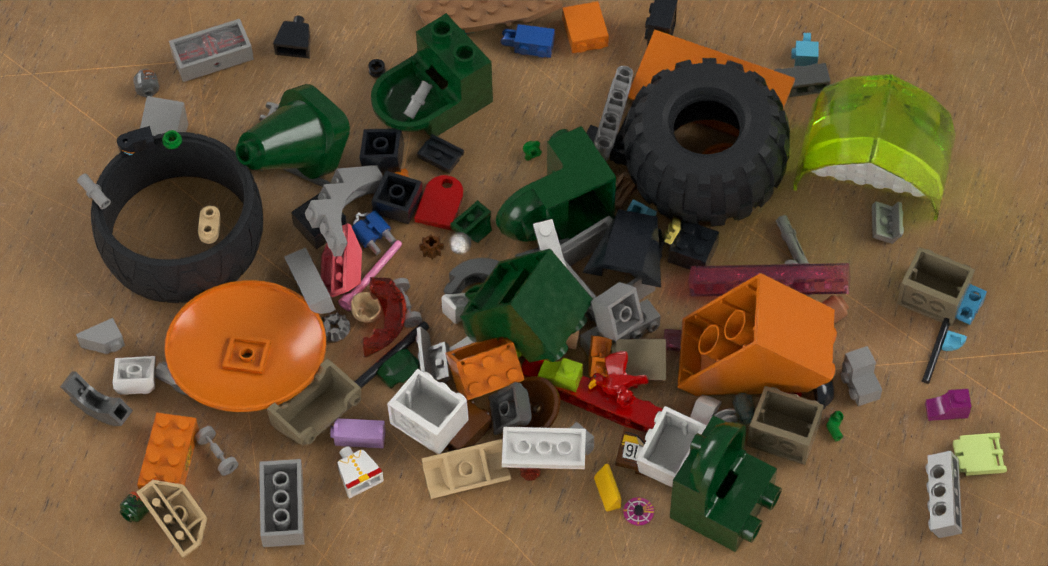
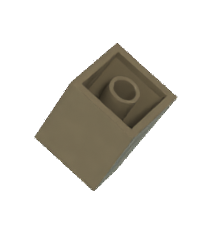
M618 339L616 343H612V353L626 351L628 354L625 370L627 375H647L648 380H666V339Z

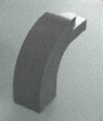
M475 258L460 263L450 271V282L445 286L444 293L458 294L469 285L484 283L499 261L490 258Z
M72 371L60 386L71 397L70 401L89 416L108 425L122 426L133 411L120 397H108L95 390L76 371Z

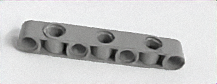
M624 65L617 68L594 141L595 147L605 161L608 160L613 148L633 77V70Z

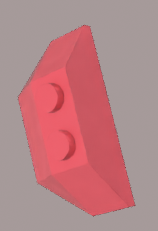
M349 223L342 225L343 233L348 242L342 256L334 257L328 244H326L321 256L320 277L331 297L346 293L361 284L362 249Z

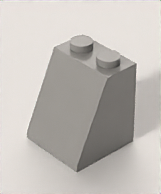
M147 96L140 128L150 126L152 136L166 133L169 130L186 132L189 124L184 102Z

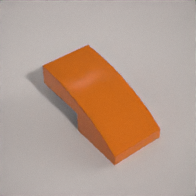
M591 335L589 377H592L595 373H600L607 377L605 357L611 353V339Z

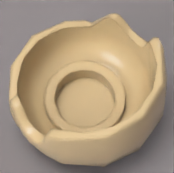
M361 292L353 296L351 312L358 321L371 323L379 318L381 306L379 300L373 299L369 292Z

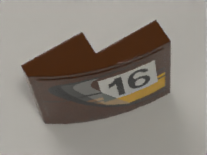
M624 427L615 466L633 469L635 474L647 476L639 472L637 458H635L640 446L644 447L646 443L645 436L647 433Z

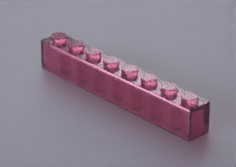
M849 263L691 266L688 280L691 297L722 296L759 273L804 295L849 294L851 276Z

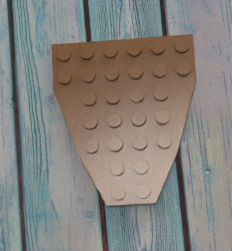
M422 0L415 7L418 16L425 26L447 13L462 30H465V33L493 29L495 25L502 23L510 26L512 22L523 20V23L531 22L563 8L560 0Z

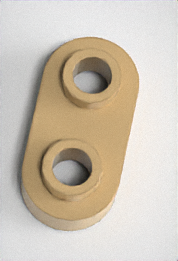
M206 206L200 212L198 235L203 243H213L219 237L221 216L218 208L215 206Z

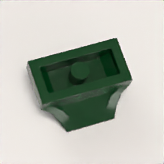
M477 200L450 223V228L459 233L463 238H469L479 243L492 231L490 223L491 211Z
M408 349L400 350L383 363L377 372V376L392 389L398 383H404L419 369L420 361Z

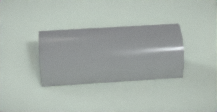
M306 247L284 256L310 310L319 314L334 311L332 299Z

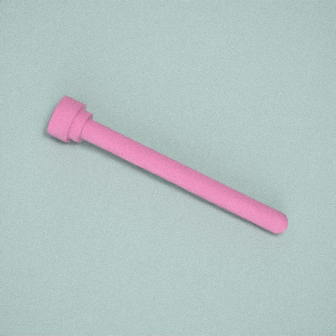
M395 241L361 280V284L356 286L351 293L344 294L338 300L339 305L343 309L351 311L353 296L361 293L402 246L401 241Z

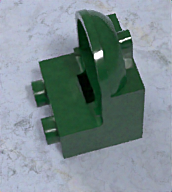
M446 13L416 31L417 52L383 73L376 80L371 91L373 111L386 126L402 130V132H417L424 129L429 136L431 134L439 136L493 102L492 61ZM434 67L448 81V86L444 90L426 73ZM423 80L433 87L424 100L425 104L421 105L414 119L403 114L411 101L410 97L416 93Z
M582 126L571 131L568 129L558 130L547 141V176L520 188L502 204L496 215V225L502 234L516 241H534L537 238L533 224L552 219L558 240L571 239L604 218L610 216L613 219L615 217L616 176Z
M546 249L499 261L484 283L472 286L467 290L465 297L469 301L460 318L463 322L465 334L473 342L507 337L514 343L515 347L528 362L544 359L555 362L567 352L568 345L565 342L569 336L579 331L586 324L588 318L585 313L592 304L591 301L593 299L551 249Z
M713 415L703 433H697L690 444L689 455L673 479L670 518L736 552L743 539L750 543L755 540L763 523L762 520L757 518L762 507L769 510L775 507L782 488L775 485L777 468L746 453L747 451L744 450L746 426L740 423L726 422Z

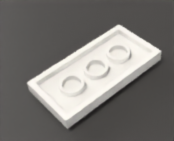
M503 427L502 467L585 469L586 429Z

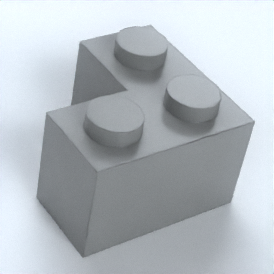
M868 346L845 353L844 362H842L843 368L840 373L842 382L847 384L850 398L855 400L857 406L879 400L882 393V388L874 374L876 361Z

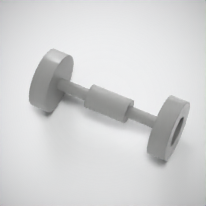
M398 278L392 281L389 285L390 290L393 294H401L400 300L404 310L407 311V314L402 317L404 327L411 328L419 325L422 322L421 314L417 311L411 312L410 301L404 293L410 288L408 279Z
M212 426L204 427L196 434L195 439L200 445L209 443L211 451L217 459H221L222 462L218 466V471L221 475L225 476L232 473L238 467L237 460L234 457L225 459L223 457L224 453L217 443L212 441L216 435L215 430Z

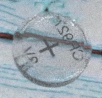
M455 233L449 240L450 249L455 254L463 255L470 250L471 240L465 233Z

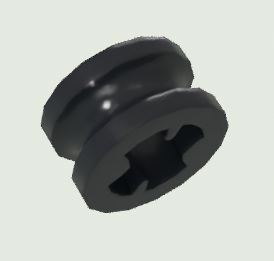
M373 59L369 62V74L372 77L379 78L385 73V63L382 60Z

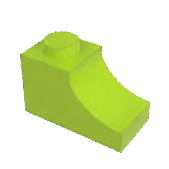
M566 358L559 362L544 360L538 376L549 380L554 386L576 392L582 378L583 364Z

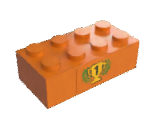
M156 412L137 483L139 490L152 480L185 486L196 444L195 436L199 432L196 418Z

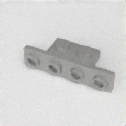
M418 327L416 342L419 347L420 371L428 372L439 383L452 380V374L445 354L449 352V344L442 342L431 346L430 334L422 327Z

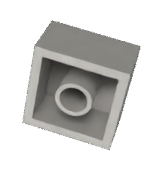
M619 282L591 301L600 336L617 341L644 322L636 287Z

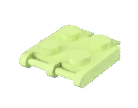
M1000 433L962 435L958 440H953L954 454L959 459V472H965L966 476L1007 472V467L1004 465L1002 457L1004 452L1000 448L999 443ZM993 440H995L996 449H994ZM996 457H998L1000 466H998Z

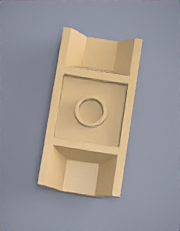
M502 439L422 458L423 471L431 499L510 480L511 475L508 467H502Z

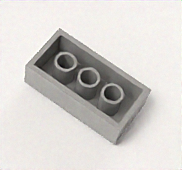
M301 459L259 462L260 536L263 547L305 545L303 468Z

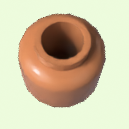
M831 295L821 302L835 309L834 324L848 315L847 310L849 307L841 296Z

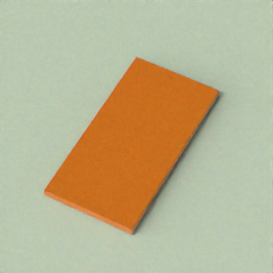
M654 30L627 98L634 101L643 86L647 87L649 83L651 84L652 77L663 69L666 70L668 68L670 71L675 70L676 63L691 60L692 64L702 63V58H716L717 63L723 65L726 64L727 60L742 64L744 72L749 70L755 71L765 79L769 90H775L782 102L783 109L795 78ZM694 121L700 125L737 138L740 131L722 121Z

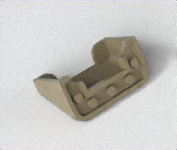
M328 358L320 364L323 368L321 374H315V381L288 404L284 402L281 406L274 402L267 408L270 424L277 431L301 445L311 444L321 432L352 406H356L361 401V387Z

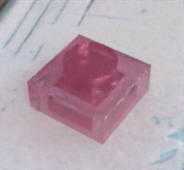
M664 330L666 350L680 351L682 330Z

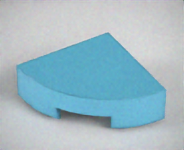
M948 330L942 350L953 351L959 349L966 342L967 336Z

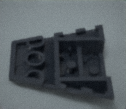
M619 209L585 266L583 273L603 276L605 268L642 275V284L661 288L657 216Z

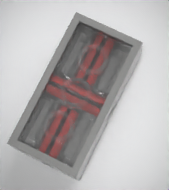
M240 19L169 41L173 59L183 82L254 60L252 46Z

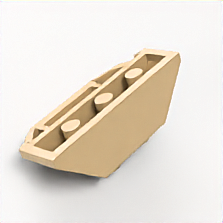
M152 480L136 492L182 558H185L201 545L207 516L184 485Z

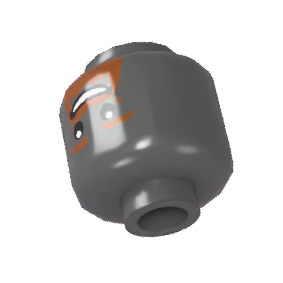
M142 69L134 76V87L139 96L152 97L159 91V82L155 72L149 69Z

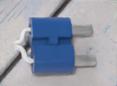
M377 211L355 215L356 219L353 222L352 229L357 240L364 248L369 247L376 255L380 254L381 250L375 242L378 238L381 239L384 236L391 244H394L396 239L389 232L391 227ZM359 216H360V217H364V216H365V219H364L363 221H362V219H361L360 221H358V220H359Z

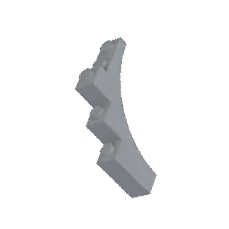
M377 165L336 169L331 179V184H324L318 196L319 200H311L306 209V219L312 228H320V232L327 241L334 257L342 256L348 243L342 228V210L354 199L376 192L383 178Z

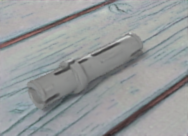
M786 215L778 217L776 223L782 233V239L785 240L793 259L799 264L800 269H806L809 266V262L797 240L795 229L791 227Z

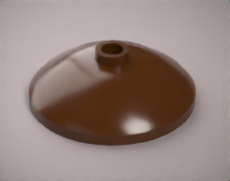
M531 376L524 378L523 381L518 383H521L528 391L532 416L529 424L524 427L550 428L560 410L558 390L553 383L543 377Z

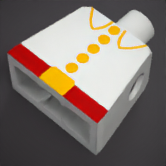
M348 446L339 452L343 459L337 462L338 470L349 499L384 481L382 470L364 450L353 453L352 449Z

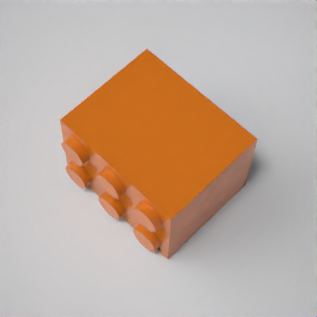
M500 337L498 341L495 338L474 342L445 353L456 390L467 400L524 380L514 343L507 337Z

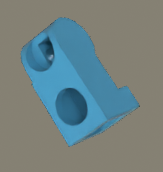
M970 284L959 307L956 319L971 325L976 313H978L985 301L987 291Z

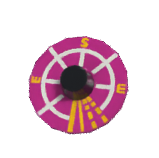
M638 497L632 498L624 505L623 513L628 522L639 526L650 522L654 515V508L651 502Z

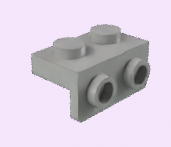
M875 202L872 204V237L893 244L904 233L902 203L897 202L894 206Z

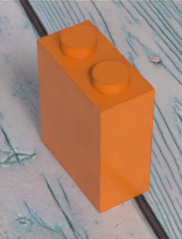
M598 1L562 8V20L572 53H582L588 50L608 47L609 35Z

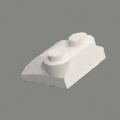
M156 357L115 358L113 389L121 395L148 394L155 389Z

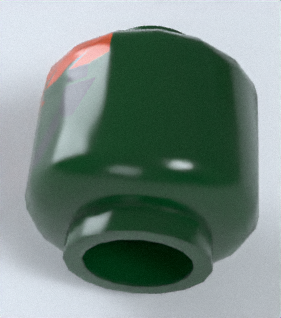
M131 492L120 503L121 510L119 512L128 522H139L149 512L136 492Z

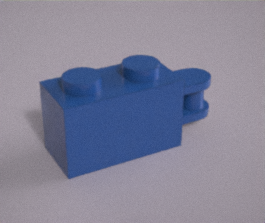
M518 24L517 30H503L502 35L504 37L501 38V44L514 47V53L551 58L555 41V29Z

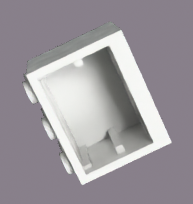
M419 369L413 373L387 404L390 424L436 454H440L469 420L466 398L461 393H455L450 390L445 383L436 381L428 372H422Z
M664 406L662 412L658 411L654 419L656 424L653 429L648 430L645 436L646 443L644 447L640 446L635 458H637L640 473L672 487L674 477L689 455L690 444L697 433L702 434L707 425Z

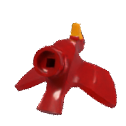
M619 351L605 357L607 377L600 373L593 374L588 387L592 389L594 386L599 385L606 394L617 395L616 401L621 407H628L635 400L633 392L628 389H637L638 385L648 384L647 375H627L625 370L628 354L626 351Z

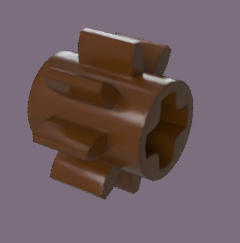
M430 234L426 238L423 237V244H419L420 251H423V257L427 256L433 260V258L441 256L444 243H440V236L436 237Z

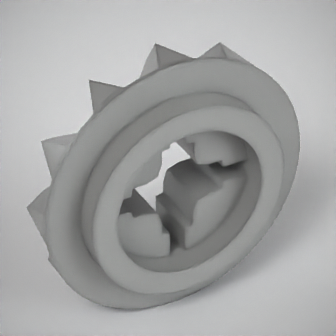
M338 312L336 314L329 313L328 316L321 319L325 328L326 340L332 342L340 341L348 335L350 323L345 315H339ZM336 323H338V324H337V325H338V328H337V329H336V328H332V329H331L330 324L335 325Z

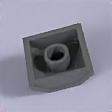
M514 382L488 397L494 435L503 433V427H524L529 424L532 417L528 391L521 383Z

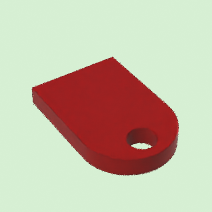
M441 175L431 179L426 185L414 217L415 222L452 231L450 223L456 219L464 197L461 182L455 177ZM445 183L452 184L450 188H444L442 185Z

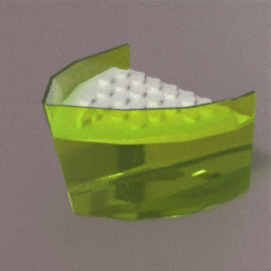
M893 74L853 76L828 85L822 89L812 104L793 183V190L797 191L799 181L807 172H813L821 177L832 176L840 181L851 180L859 185L870 184L878 189L889 188L897 193L908 192L916 197L927 196L935 212L933 220H937L956 137L951 113L927 91Z

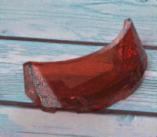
M370 277L369 288L371 293L377 297L383 308L384 328L374 329L373 335L370 338H363V351L366 358L391 344L402 331L406 321L407 309L404 295L390 278Z

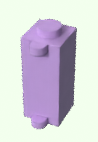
M338 418L334 422V426H331L330 437L334 438L335 446L384 448L385 422L380 420Z

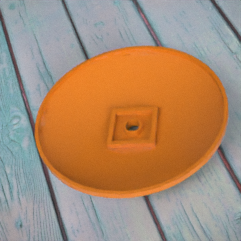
M256 280L221 284L195 296L176 314L169 326L165 339L167 367L181 390L206 406L232 412L259 411L267 409L274 402L280 405L295 397L313 381L315 374H318L321 368L320 364L323 363L326 353V334L323 322L318 313L310 310L305 298L284 286ZM245 353L252 354V356L248 358L242 357V355H244Z

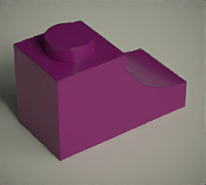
M969 389L948 390L942 396L926 399L925 407L928 421L968 418L972 407Z

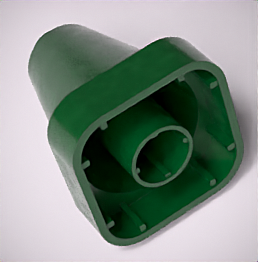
M304 84L291 88L283 93L278 109L240 136L235 149L236 156L240 163L252 170L296 168L307 178L316 179L333 173L337 169L350 134L349 121L345 113L315 86Z

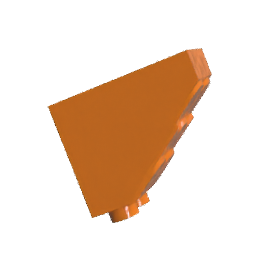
M759 273L683 318L677 387L695 396H701L702 394H735L739 396L762 394L765 386L778 388L785 393L809 392L821 385H825L832 380L835 374V364L833 363V344L837 337V331L834 328L835 309Z

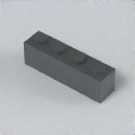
M826 63L774 70L795 78L789 97L829 92L830 77Z

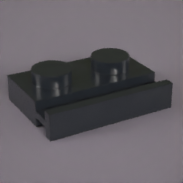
M431 134L430 139L418 151L417 157L450 174L460 161V157L464 155V150Z

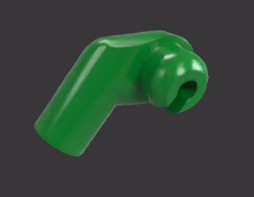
M841 411L832 413L826 424L835 442L843 438V434L839 429L844 418Z

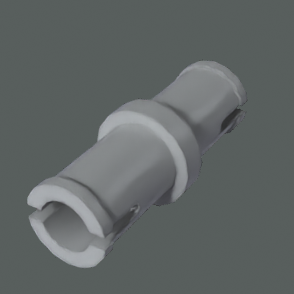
M422 80L416 93L410 97L411 101L403 114L414 119L421 105L425 104L424 100L433 86Z
M82 174L77 179V182L86 191V195L92 198L100 209H105L110 205L111 200L101 191V187L95 184L88 174Z

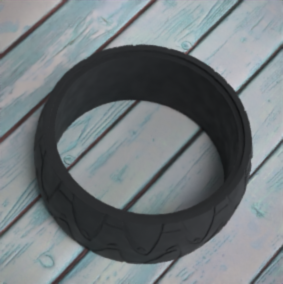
M178 132L182 137V143L175 149H168L163 145L162 138L165 133L156 136L153 135L157 149L155 152L149 153V150L146 149L135 152L127 157L121 155V153L117 154L104 168L102 175L100 174L96 183L101 187V191L111 200L110 205L105 209H100L98 204L92 199V232L96 247L105 265L126 288L138 295L140 294L142 297L158 302L186 303L212 287L237 281L253 262L263 232V204L257 184L248 167L240 163L236 153L224 143L211 137L208 138L205 135L190 132ZM197 177L211 180L232 191L244 205L238 222L222 241L202 253L186 258L155 259L129 250L112 235L115 221L125 204L144 188L166 179Z

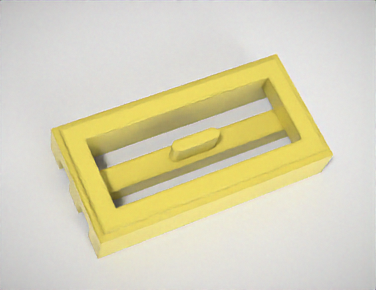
M673 216L672 223H669L668 230L666 229L664 232V241L668 244L673 243L681 229L679 218Z

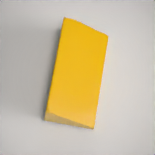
M605 464L595 474L594 480L604 508L608 512L621 508L622 498L610 465Z

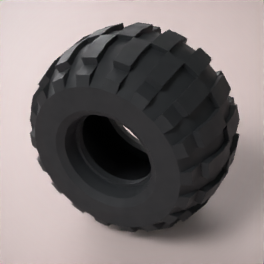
M702 58V63L692 64L691 60L676 63L675 70L670 71L668 68L666 70L663 69L652 77L651 84L649 83L647 87L643 86L633 102V107L628 112L624 127V150L630 177L634 184H637V189L649 205L653 203L657 206L659 213L669 219H672L673 216L683 218V222L698 225L699 221L711 222V227L725 225L726 219L732 217L734 220L740 221L751 215L753 207L755 209L758 206L762 207L774 193V187L778 188L786 172L790 150V127L785 110L783 111L782 102L774 89L769 90L762 76L755 71L749 70L744 72L743 65L727 60L726 64L723 65L718 64L716 58ZM699 120L722 121L740 131L737 140L730 148L715 154H698L683 148L676 140L674 132L687 123Z

